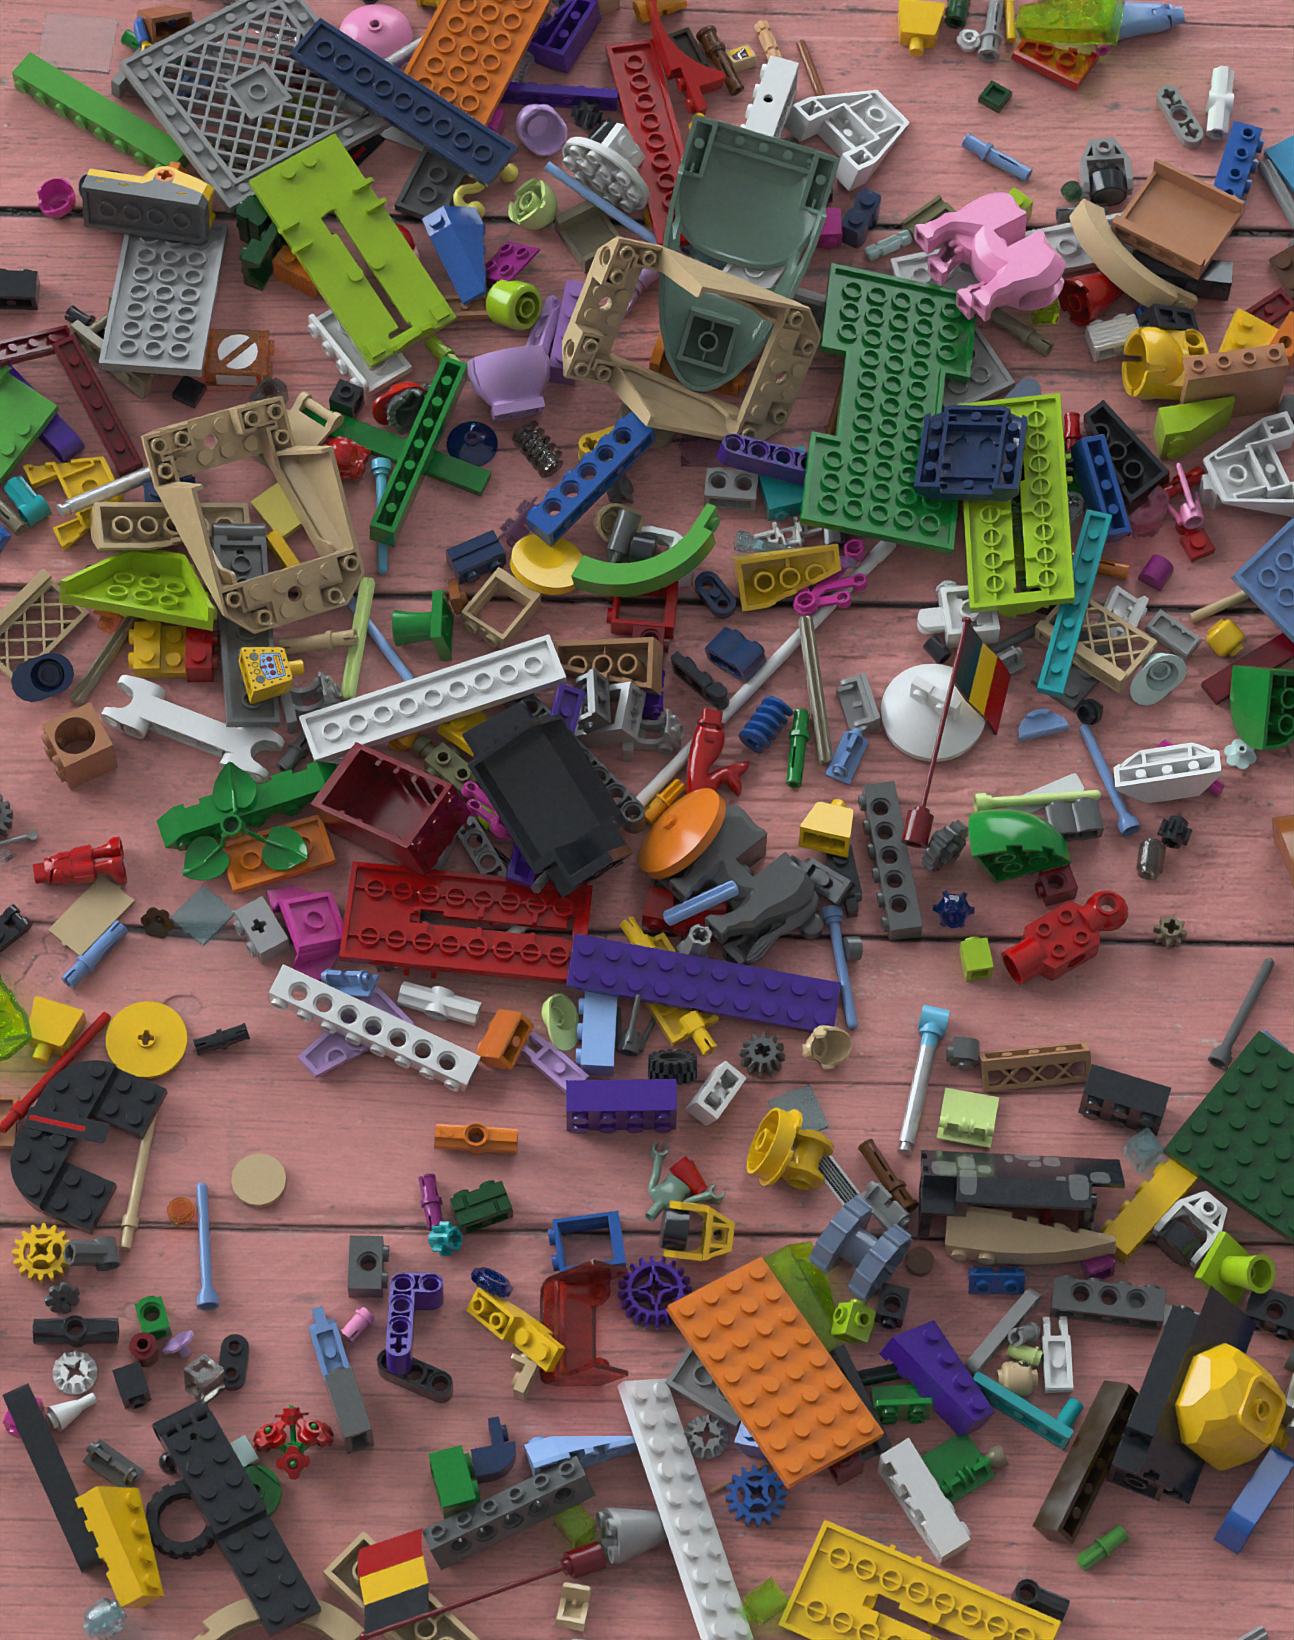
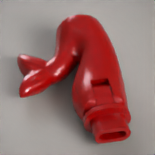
M703 708L701 719L697 720V727L692 738L688 756L686 795L703 788H709L717 792L719 786L723 783H726L737 796L741 794L742 783L739 777L747 771L750 761L722 767L708 774L724 747L725 733L722 729L725 724L722 723V711Z

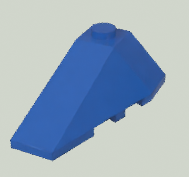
M443 206L422 218L429 237L464 306L485 295L486 268L484 267V254H486V247L483 242L485 225L476 207Z

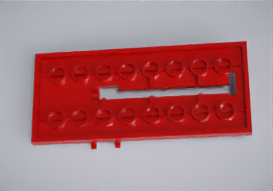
M352 861L339 961L404 968L403 976H409L410 968L431 970L430 978L436 979L437 971L566 984L574 935L588 936L593 885H582L571 894L562 898L552 881H549L540 893H534L531 888L505 880V876L431 869L425 876L405 866ZM421 911L442 913L444 919L484 922L492 926L503 924L563 931L567 930V921L570 918H574L572 941H567L565 938L536 935L534 932L522 934L482 930L481 927L472 929L428 924L427 921L420 923Z

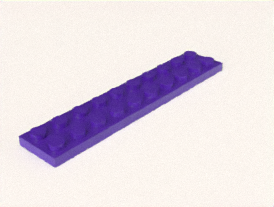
M575 934L565 988L635 1000L636 995L640 994V1002L689 1011L697 1010L705 1014L813 1033V1030L821 1025L834 1027L841 983Z

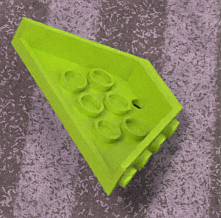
M157 549L124 550L60 580L59 603L117 613L125 617L134 616L148 621H161L213 631V622L217 620V608L215 605H212L208 591L204 590L201 578L196 576L194 565L189 563L185 554Z

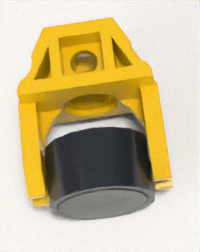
M670 1200V1208H664L659 1239L660 1248H664L663 1256L706 1261L712 1257L732 1251L735 1223L706 1204ZM690 1210L699 1214L704 1220L700 1246L691 1251H685L689 1232ZM720 1230V1236L714 1239V1232Z

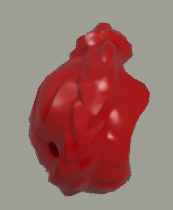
M342 436L330 438L323 443L322 446H333L341 479L355 480L363 476L366 470L365 464L368 462L371 452L369 449Z

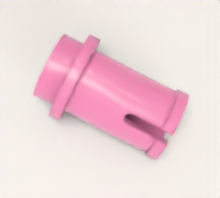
M364 1307L360 1310L357 1309L355 1311L356 1315L339 1331L352 1344L368 1325H373L372 1321L375 1319Z

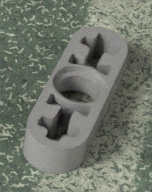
M1171 85L1161 87L1156 99L1159 109L1182 146L1188 149L1197 148L1200 146L1203 137L1201 126L1176 87ZM1171 97H1173V98H1172V105H1173L1172 108H1171V102H1170V100L1168 99V98H1171ZM1182 113L1186 116V120L1177 121L1173 118V115Z

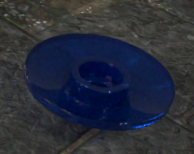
M468 421L457 425L447 438V451L450 456L478 467L491 461L498 449V440L495 432L488 425L477 421ZM471 438L477 439L474 442L468 441Z

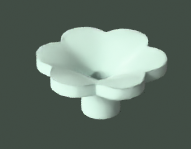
M1241 739L1233 740L1232 744L1227 745L1224 749V755L1227 757L1226 763L1230 767L1246 770L1249 764L1256 762L1257 756L1254 753V748L1248 746Z

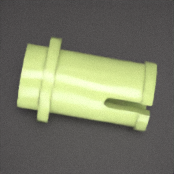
M1015 1343L1009 1345L1006 1357L1019 1361H1028L1031 1368L1033 1366L1039 1367L1043 1351L1039 1350L1038 1346L1036 1348L1024 1344L1014 1346Z

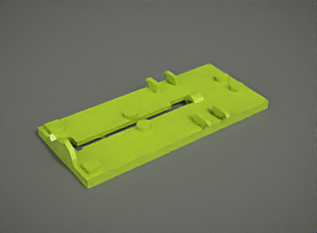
M334 133L249 180V186L369 369H372L455 322L457 317L384 208V204L388 202L387 199L384 197L379 200L370 187V184L375 182L373 178H364ZM333 212L335 214L336 220L340 222L362 255L363 261L367 263L389 296L390 302L394 304L406 324L411 325L410 329L392 339L389 338V334L398 330L399 327L338 234L332 235L322 221V218L328 213Z
M1054 393L958 404L1004 406L1011 409L1012 414L1021 418L1023 415L1028 417V430L1023 459L1025 481H1020L1027 589H1041V591L1014 593V590H1017L1011 499L1008 501L963 500L970 612L998 611L999 614L1006 617L1017 618L1019 614L1031 613L1041 607L1049 608V605L1075 603L1067 484L1073 482L1072 476L1067 477L1066 461L1071 460V454H1065L1061 394Z

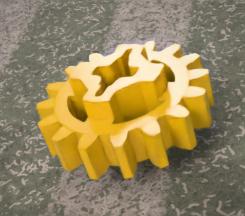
M42 1223L39 1230L34 1225H31V1233L28 1234L23 1230L21 1232L23 1240L15 1239L14 1241L16 1247L19 1248L12 1250L13 1257L17 1258L13 1261L15 1268H20L19 1273L22 1277L28 1274V1280L31 1283L35 1278H39L40 1284H44L45 1278H49L53 1283L55 1282L54 1275L58 1274L63 1277L64 1271L62 1268L71 1267L64 1261L63 1257L65 1244L69 1241L65 1240L67 1238L66 1232L58 1233L56 1225H53L50 1230L47 1229L45 1223ZM28 1247L30 1248V1253L26 1256L27 1259L25 1260V1251ZM61 1247V1255L59 1260H57L56 1254L59 1252V1248ZM41 1251L43 1253H48L46 1256L42 1254L38 1255V1253Z

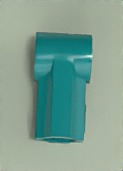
M22 476L11 478L3 487L4 492L17 507L20 517L28 524L29 528L52 514L45 499L40 494L36 495Z

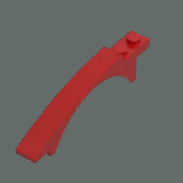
M645 0L653 41L667 81L676 78L677 89L679 92H683L685 107L689 114L692 113L693 116L696 113H702L705 116L708 107L702 94L722 89L726 79L724 72L704 66L685 55L667 35L658 14L657 0Z

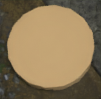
M256 1153L246 1156L237 1163L232 1173L231 1183L234 1194L240 1202L254 1208L271 1206L281 1198L287 1179L284 1167L276 1158L268 1154Z

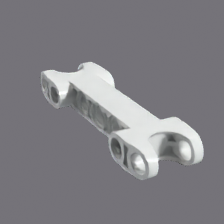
M128 675L120 676L117 686L132 698L131 703L123 708L105 707L101 713V718L108 725L124 734L143 739L148 730L222 758L219 763L221 769L228 762H233L249 774L256 783L266 782L269 772L254 761L253 757L256 753L263 750L281 751L285 744L284 739L279 734L267 727H226L225 723L165 701L164 698L167 692L164 688L145 679Z

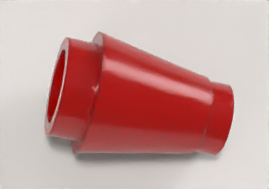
M684 1156L669 1169L674 1176L689 1187L690 1193L694 1196L708 1189L693 1159L689 1160L687 1156Z

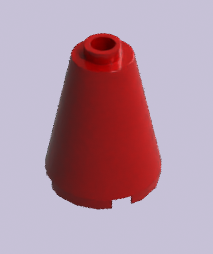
M1101 271L1065 279L1058 300L1063 312L1068 311L1071 315L1069 320L1077 326H1086L1125 292Z

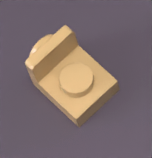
M513 1353L510 1358L511 1366L522 1372H516L511 1386L514 1387V1398L525 1402L539 1373L538 1365L527 1355L520 1354L519 1356Z

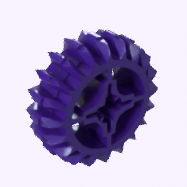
M652 1255L650 1256V1263H646L641 1258L639 1259L640 1267L631 1263L629 1266L631 1272L624 1271L622 1273L624 1280L618 1283V1288L621 1291L617 1293V1297L623 1300L620 1303V1309H627L625 1312L627 1319L635 1316V1325L644 1321V1329L646 1330L649 1329L650 1323L655 1324L657 1331L660 1330V1323H664L667 1328L671 1327L670 1319L672 1318L668 1314L667 1308L661 1310L660 1306L663 1302L671 1300L672 1297H677L675 1300L677 1301L691 1294L693 1289L687 1286L690 1283V1277L683 1276L685 1272L683 1267L675 1270L676 1262L674 1260L667 1265L666 1257L664 1256L661 1257L660 1262H655V1257ZM658 1275L668 1278L675 1286H672L671 1283H663ZM646 1276L650 1277L648 1283L633 1289L639 1280ZM653 1283H655V1288L658 1290L657 1303H655V1298L652 1296ZM635 1300L649 1304L652 1311L642 1308Z

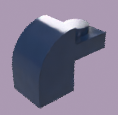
M499 1416L488 1418L492 1445L471 1449L472 1464L478 1484L503 1478L511 1471L516 1460L515 1441L507 1442L509 1441L506 1424H500Z

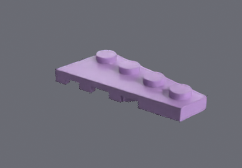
M377 985L374 987L370 998L363 997L361 1001L414 1025V1022ZM346 1014L341 1017V1020L346 1024L355 1022V1018L352 1015ZM369 1026L365 1029L370 1035L380 1033L376 1026ZM325 1031L297 1057V1060L315 1078H318L370 1050V1048L361 1043L360 1045H354L345 1039L346 1036L337 1032L331 1034Z

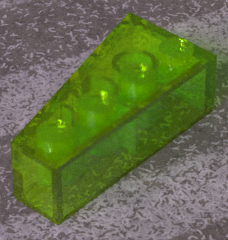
M1046 0L1020 5L1015 28L1021 40L1029 38L1048 43L1117 45L1125 0Z

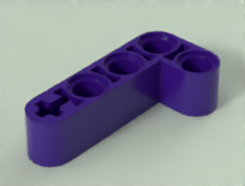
M398 1273L391 1278L386 1335V1360L388 1370L394 1374L407 1373L412 1367L416 1310H436L444 1303L443 1279L438 1274Z

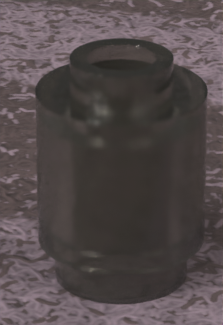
M1149 838L1140 843L1136 865L1139 877L1146 880H1156L1159 878V874L1163 872L1166 847L1160 840Z

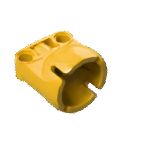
M1147 326L1133 329L1128 335L1123 353L1128 356H1140V360L1122 362L1123 385L1130 396L1139 400H1180L1185 378L1182 358L1209 354L1203 335L1195 329L1177 331Z

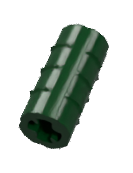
M947 0L948 5L945 9L944 22L952 29L964 28L969 16L970 0Z

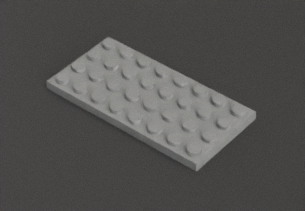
M213 223L206 241L201 244L125 233L99 359V370L202 377L228 236V223Z

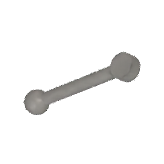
M30 830L27 835L0 841V846L25 840L34 842L38 837V833L35 830Z

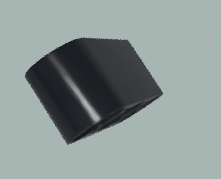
M386 1349L378 1354V1373L383 1379L437 1403H445L453 1396V1382L450 1374L413 1357L412 1367L407 1373L394 1374L382 1366L387 1361ZM413 1371L422 1373V1377L418 1380H411L408 1378V1375ZM440 1382L448 1385L447 1389L441 1392L433 1389L434 1385Z

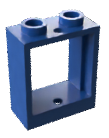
M619 1211L552 1219L553 1229H548L550 1246L555 1245L556 1255H552V1265L554 1272L559 1271L560 1281L626 1271V1258ZM602 1228L609 1229L613 1261L566 1267L561 1234Z

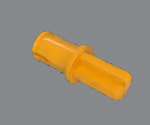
M675 779L661 794L657 793L655 799L645 808L647 824L652 825L685 791L686 787L680 780Z

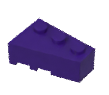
M568 0L554 12L555 16L548 22H542L539 25L524 54L525 60L568 74L602 20L598 0Z

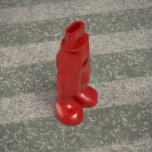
M120 836L113 837L106 844L94 849L89 844L75 847L71 851L59 852L49 859L44 858V862L33 864L35 883L47 882L48 885L82 884L95 882L98 879L97 875L107 874L111 875L118 884H126L127 874L123 862L124 850ZM110 858L108 860L96 863V859Z

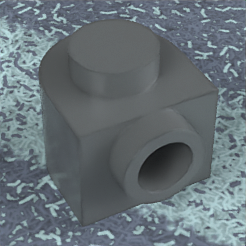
M954 1037L951 1046L947 1045L946 1062H951L950 1066H957L960 1070H972L974 1066L979 1064V1040L968 1037Z

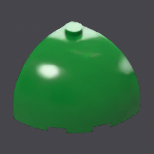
M1233 665L1230 691L1231 715L1238 735L1248 746L1260 750H1272L1287 746L1294 740L1293 669Z
M991 809L974 812L969 816L968 828L972 857L994 883L1071 864L1069 849L1063 836L1049 822L1034 814L1013 809Z

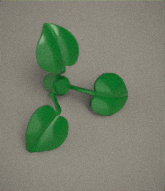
M228 762L219 772L213 787V801L217 808L221 811L233 809L221 820L220 827L223 831L221 834V844L219 845L210 836H200L194 839L186 850L182 875L200 881L211 880L221 876L230 863L228 854L222 851L228 836L239 838L243 834H247L265 843L266 845L262 849V858L266 865L278 871L291 869L306 861L308 850L302 837L290 827H273L269 832L268 839L246 828L245 822L236 814L238 813V807L246 808L253 803L257 794L256 783L249 774L233 762Z

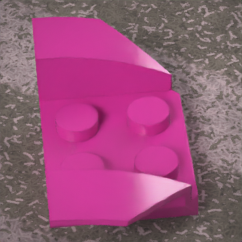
M293 885L266 891L273 913L282 911L296 949L297 956L292 964L294 969L318 981L322 980V972L328 968L332 969L339 956L344 925L332 891L314 893Z

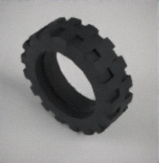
M176 1481L171 1486L169 1484L163 1486V1490L159 1493H154L152 1501L148 1502L145 1516L152 1545L161 1554L169 1555L170 1558L176 1560L178 1558L189 1560L192 1559V1556L197 1555L199 1557L203 1555L207 1548H212L215 1541L207 1525L199 1536L186 1542L172 1541L161 1531L159 1521L165 1507L175 1500L184 1498L192 1500L182 1481Z

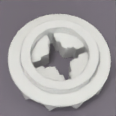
M76 1349L73 1352H64L58 1360H55L52 1370L56 1386L61 1391L72 1395L81 1394L89 1390L94 1385L98 1374L95 1360L87 1352H79ZM80 1364L79 1370L83 1376L74 1375L69 1380L70 1372L67 1370V1367L75 1368Z

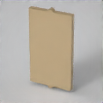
M101 875L48 929V932L62 942V947H68L78 956L84 955L135 901L121 890L120 885L113 884L105 876Z

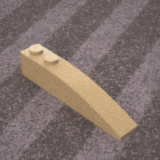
M94 502L89 520L91 538L98 550H154L184 543L162 502ZM200 503L209 537H211L212 523L250 524L247 503Z
M967 1206L966 1217L947 1216L946 1255L957 1261L971 1259L978 1260L986 1265L994 1263L1054 1264L1116 1253L1117 1249L1115 1236L1085 1229H1078L1077 1233L1071 1232V1229L1064 1224L1055 1222L1049 1227L1038 1223V1218L1027 1216L1026 1221L1012 1218V1212Z

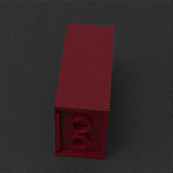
M358 742L354 743L311 803V806L330 833L425 876L436 865L441 854L451 844L454 836L461 826L466 823L471 814L453 784Z

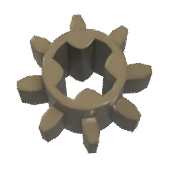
M1175 914L1166 919L1161 916L1160 925H1154L1153 932L1158 934L1155 942H1161L1165 945L1166 949L1173 945L1179 948L1181 939H1186L1187 931L1181 930L1184 927L1185 921L1176 919Z

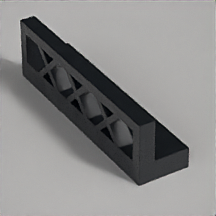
M845 1344L837 1346L828 1353L884 1432L881 1439L872 1443L875 1448L874 1450L863 1455L857 1451L861 1459L865 1461L887 1451L892 1445Z

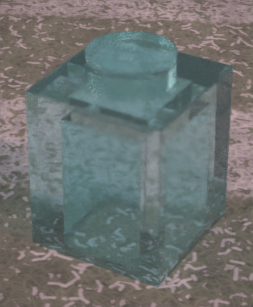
M1147 1127L1126 1140L1123 1154L1139 1174L1161 1160L1164 1148L1150 1128Z

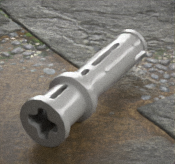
M989 0L985 30L980 35L982 45L978 51V58L985 63H994L1000 58L998 48L1002 42V35L999 31L1004 0Z

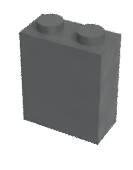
M352 1367L332 1369L329 1374L325 1375V1381L347 1454L374 1446L372 1428Z

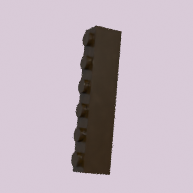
M1103 1381L1032 1525L1047 1540L1070 1545L1074 1544L1111 1468L1139 1393L1130 1384Z

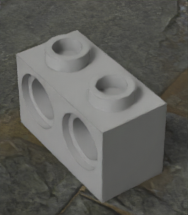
M723 467L707 468L704 507L709 503L716 506L717 509L755 512L758 474L743 470H727ZM722 485L723 488H715L713 486ZM747 487L749 488V490L743 491L739 488Z

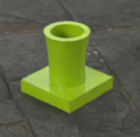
M1219 1231L1194 1278L1208 1291L1213 1286L1237 1306L1246 1289L1256 1293L1267 1292L1275 1281L1276 1270L1269 1256L1265 1254L1251 1256L1227 1232Z

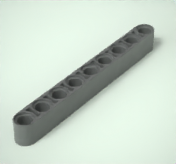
M534 693L502 704L508 709L518 702L524 701L530 711H536V713L532 714L533 717L538 716L540 718L545 714L551 713ZM575 736L601 780H604L603 783L612 798H621L620 801L615 802L627 820V823L621 827L632 834L643 831L646 826V817L642 803ZM631 815L639 816L637 819L628 818Z

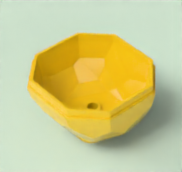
M1223 1343L1194 1356L1175 1403L1181 1442L1218 1471L1230 1469L1251 1461L1275 1439L1286 1410V1397L1272 1375L1258 1362L1239 1349Z

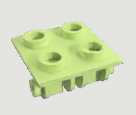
M945 1088L936 1139L990 1149L999 1097Z

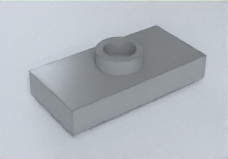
M1161 609L1144 629L1147 634L1185 661L1202 642L1201 637Z

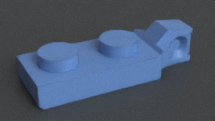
M323 1306L312 1309L315 1324L309 1325V1332L326 1385L325 1375L337 1367L349 1368V1363L337 1324L333 1318L326 1320Z

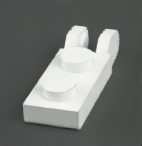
M1060 1316V1336H1051L1050 1318L1043 1317V1336L1041 1340L1044 1393H1073L1071 1338L1068 1335L1067 1316Z

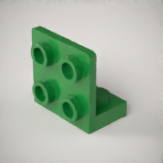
M915 1385L871 1387L872 1405L882 1425H894L897 1421H908L910 1424L924 1423L925 1420L930 1419L933 1400L932 1398H921L916 1393L918 1388Z

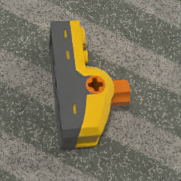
M171 162L169 166L154 168L143 177L89 169L81 186L84 227L201 244L206 241L216 218L212 208L214 187L189 175L188 170L183 168L181 163Z

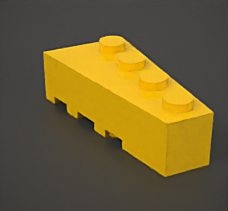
M96 1486L75 1498L78 1508L83 1507L88 1520L84 1522L88 1532L93 1531L99 1547L96 1548L98 1556L106 1562L109 1568L106 1574L120 1608H143L163 1597L164 1593L139 1488Z

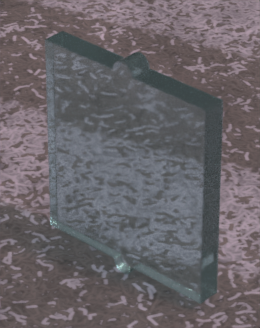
M203 885L171 916V920L184 930L185 935H190L204 946L235 914L234 910L222 901L221 896L217 897Z
M810 1084L794 1091L787 1090L786 1094L768 1100L771 1109L778 1107L787 1112L792 1109L800 1111L803 1118L802 1130L812 1129L821 1131L829 1127Z

